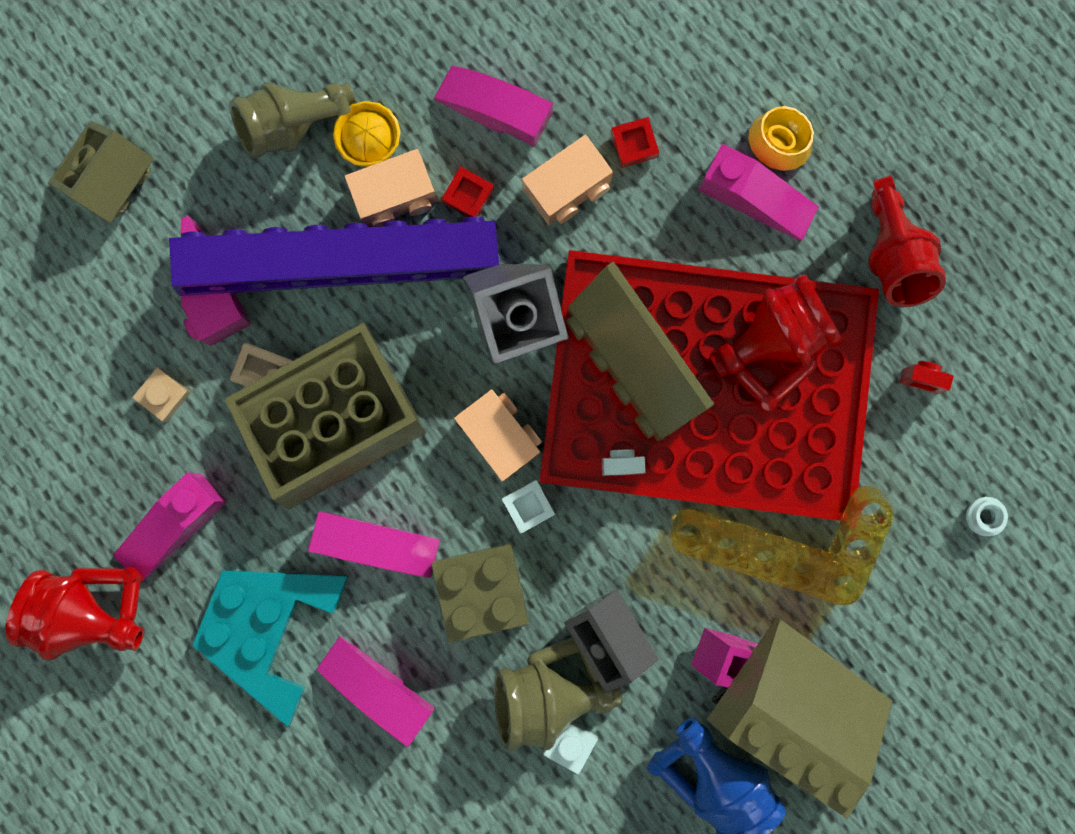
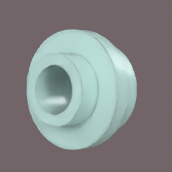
M981 497L969 505L966 512V520L970 529L976 534L995 536L1006 527L1008 514L1005 506L999 500L992 497ZM985 509L991 514V520L987 524H984L980 519V514Z

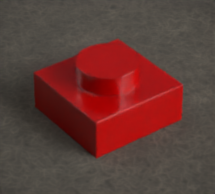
M649 117L611 127L610 133L621 168L658 158L659 149Z
M460 166L441 201L444 205L466 217H479L495 188L492 183Z
M918 361V364L903 368L899 383L930 393L940 394L950 391L954 375L941 372L942 366L936 363Z

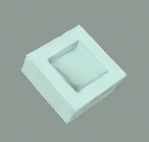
M634 450L610 451V458H603L601 460L602 476L645 473V457H635Z
M537 480L502 498L520 534L555 515Z
M572 722L563 734L556 739L554 747L550 750H544L543 754L579 775L598 737Z

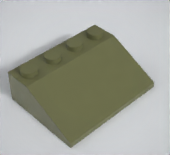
M614 262L607 265L568 306L567 314L570 317L566 320L568 327L578 340L586 339L593 349L589 353L591 360L601 373L606 370L610 373L616 382L612 385L613 391L625 406L631 403L639 415L635 418V422L648 439L654 436L657 442L714 405L711 398Z
M364 322L224 399L272 500L288 510L426 434L409 399Z
M776 617L707 718V721L730 741L848 819L871 784L892 700Z

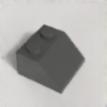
M499 264L463 276L483 346L493 364L568 339L549 265Z

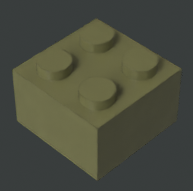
M512 543L431 562L449 643L529 624Z

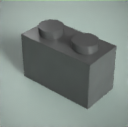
M618 590L590 602L564 622L605 693L632 683L659 659Z

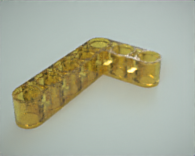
M874 486L858 488L851 495L829 551L826 552L729 519L687 507L680 509L672 517L671 540L676 550L685 555L837 605L846 606L855 603L861 597L892 525L894 513L890 503L880 489ZM868 504H880V508L876 513L872 515L862 514V510ZM686 525H692L699 529L698 533L694 536H684L679 530ZM724 538H732L737 541L732 548L728 549L717 545ZM855 540L865 541L864 546L859 550L851 551L847 549L848 545ZM767 550L775 553L767 561H760L755 558L761 551ZM808 563L813 565L806 573L794 571L799 564ZM840 576L850 577V580L844 585L832 584Z

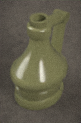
M265 82L259 90L246 97H235L230 100L229 110L236 134L243 148L250 157L259 158L265 152L280 150L293 152L297 149L299 142L304 138L310 126L317 120L350 113V106L355 104V97L348 83L342 85L332 83L326 85L322 91L305 92Z
M573 637L532 653L527 660L528 666L515 671L506 668L496 671L494 679V704L498 731L504 748L508 750H516L521 745L538 746L540 749L550 750L554 747L556 739L580 716L591 711L599 714L608 713L613 708L620 707L622 703L620 687L605 693ZM579 652L592 684L582 685L566 680L546 665Z

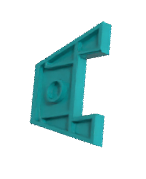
M224 570L221 572L192 646L289 727L297 711L305 686L269 673L298 600L329 613H335L349 575Z

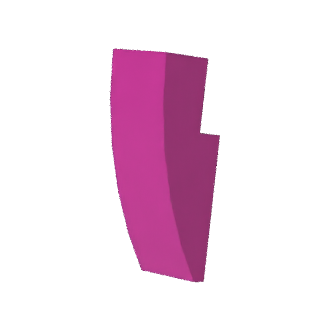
M453 65L434 97L435 101L500 134L504 131L533 147L538 143L553 115L552 102L492 76Z
M320 511L317 515L308 551L387 570L431 578L433 571L431 562L436 559L440 539Z
M339 636L316 669L351 703L407 747H409L435 708L403 685V680L341 636Z

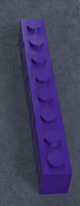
M468 217L460 223H446L444 219H429L424 221L423 225H407L404 221H390L384 223V227H368L364 223H350L345 225L344 229H328L323 225H310L305 227L304 231L287 232V229L282 227H270L264 229L263 233L247 234L246 231L240 229H230L223 231L222 235L206 236L205 233L196 231L184 232L181 234V237L169 238L171 283L179 296L463 279V276L499 265L495 221H485L483 217Z

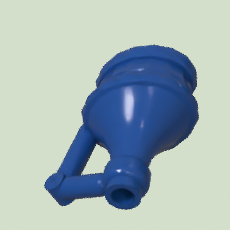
M690 718L682 722L675 731L679 739H676L662 751L655 752L647 766L648 771L654 776H660L694 809L696 815L708 821L716 829V834H769L777 828L785 817L786 809L784 802L773 792L768 769L757 763L733 757L722 751L712 742L713 738L708 728L703 724H699L696 718ZM684 754L692 756L696 765L698 777L696 789L671 766L672 763Z

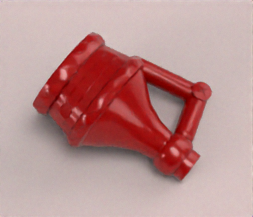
M891 175L874 180L871 208L874 215L879 218L880 229L868 259L870 271L879 278L882 283L884 298L891 305L903 308L924 304L943 291L946 284L945 270L939 262V255L941 253L940 239L931 231L912 224L905 216L903 197L900 192L896 191Z
M804 274L798 276L793 284L774 290L772 288L766 289L763 292V299L757 309L754 320L744 335L734 344L728 342L717 349V353L710 356L721 377L727 374L735 375L736 380L765 410L771 411L817 368L818 363L815 357L829 345L832 347L838 346L843 340L810 280ZM760 360L798 363L770 390L745 367V364Z
M134 567L126 569L77 568L71 572L70 576H54L46 570L32 572L20 586L10 606L5 626L7 642L16 647L27 646L37 652L39 657L47 661L54 660L62 654L81 646L94 643L108 644L111 649L117 651H126L128 649L136 651L144 637V628L137 626L133 621L137 615L140 584L144 579L142 572ZM87 584H123L120 618L115 619L98 605Z

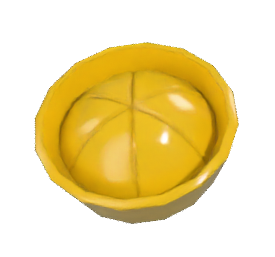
M363 101L352 104L350 106L351 112L339 116L334 125L333 139L340 155L350 163L369 167L389 159L399 144L400 128L396 117L390 109L380 103Z
M783 106L775 107L757 117L750 126L748 140L752 152L759 161L770 168L787 171L797 169L806 163L812 152L814 132L811 122L803 113L797 109Z

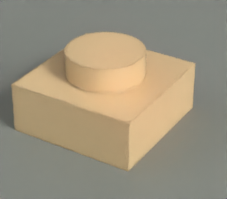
M157 367L132 398L162 422L167 423L191 392L163 369Z

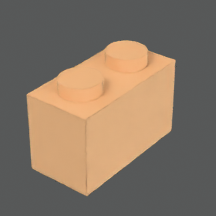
M585 134L522 178V189L548 225L557 220L562 224L579 211L577 208L579 204L588 198L591 202H594L609 191L610 186L608 184L611 183L613 171Z
M419 149L344 175L360 219L368 227H384V223L395 221V217L409 213L411 216L423 214L432 208L431 204L438 202Z
M491 389L454 417V419L501 481L505 482L541 454L536 446L542 443V441L529 424L521 427L512 415L518 412V410L507 395L502 393L500 396H497Z

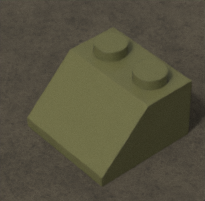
M89 121L48 181V184L111 223L114 217H119L126 210L129 204L128 196L135 186L141 185L147 179L151 170L149 165L154 158L116 131Z

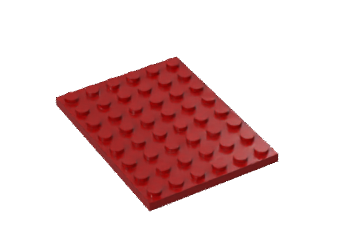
M569 250L561 307L568 339L557 342L539 483L855 523L879 289L810 280L843 342L834 347L829 345L815 357L818 363L817 368L779 402L774 410L768 411L736 380L735 375L727 374L721 377L710 356L717 353V349L728 342L734 344L744 335L754 320L757 309L763 299V292L766 289L772 288L774 290L793 284L796 278ZM612 262L618 267L714 403L713 406L658 442L654 436L648 439L635 422V418L639 416L631 403L625 406L619 400L612 389V385L616 382L607 370L603 373L598 370L589 356V353L593 351L585 338L578 340L566 323V320L570 318L567 314L568 306ZM760 360L745 364V367L770 390L798 363ZM634 450L635 457H645V473L602 476L601 460L603 458H610V451Z

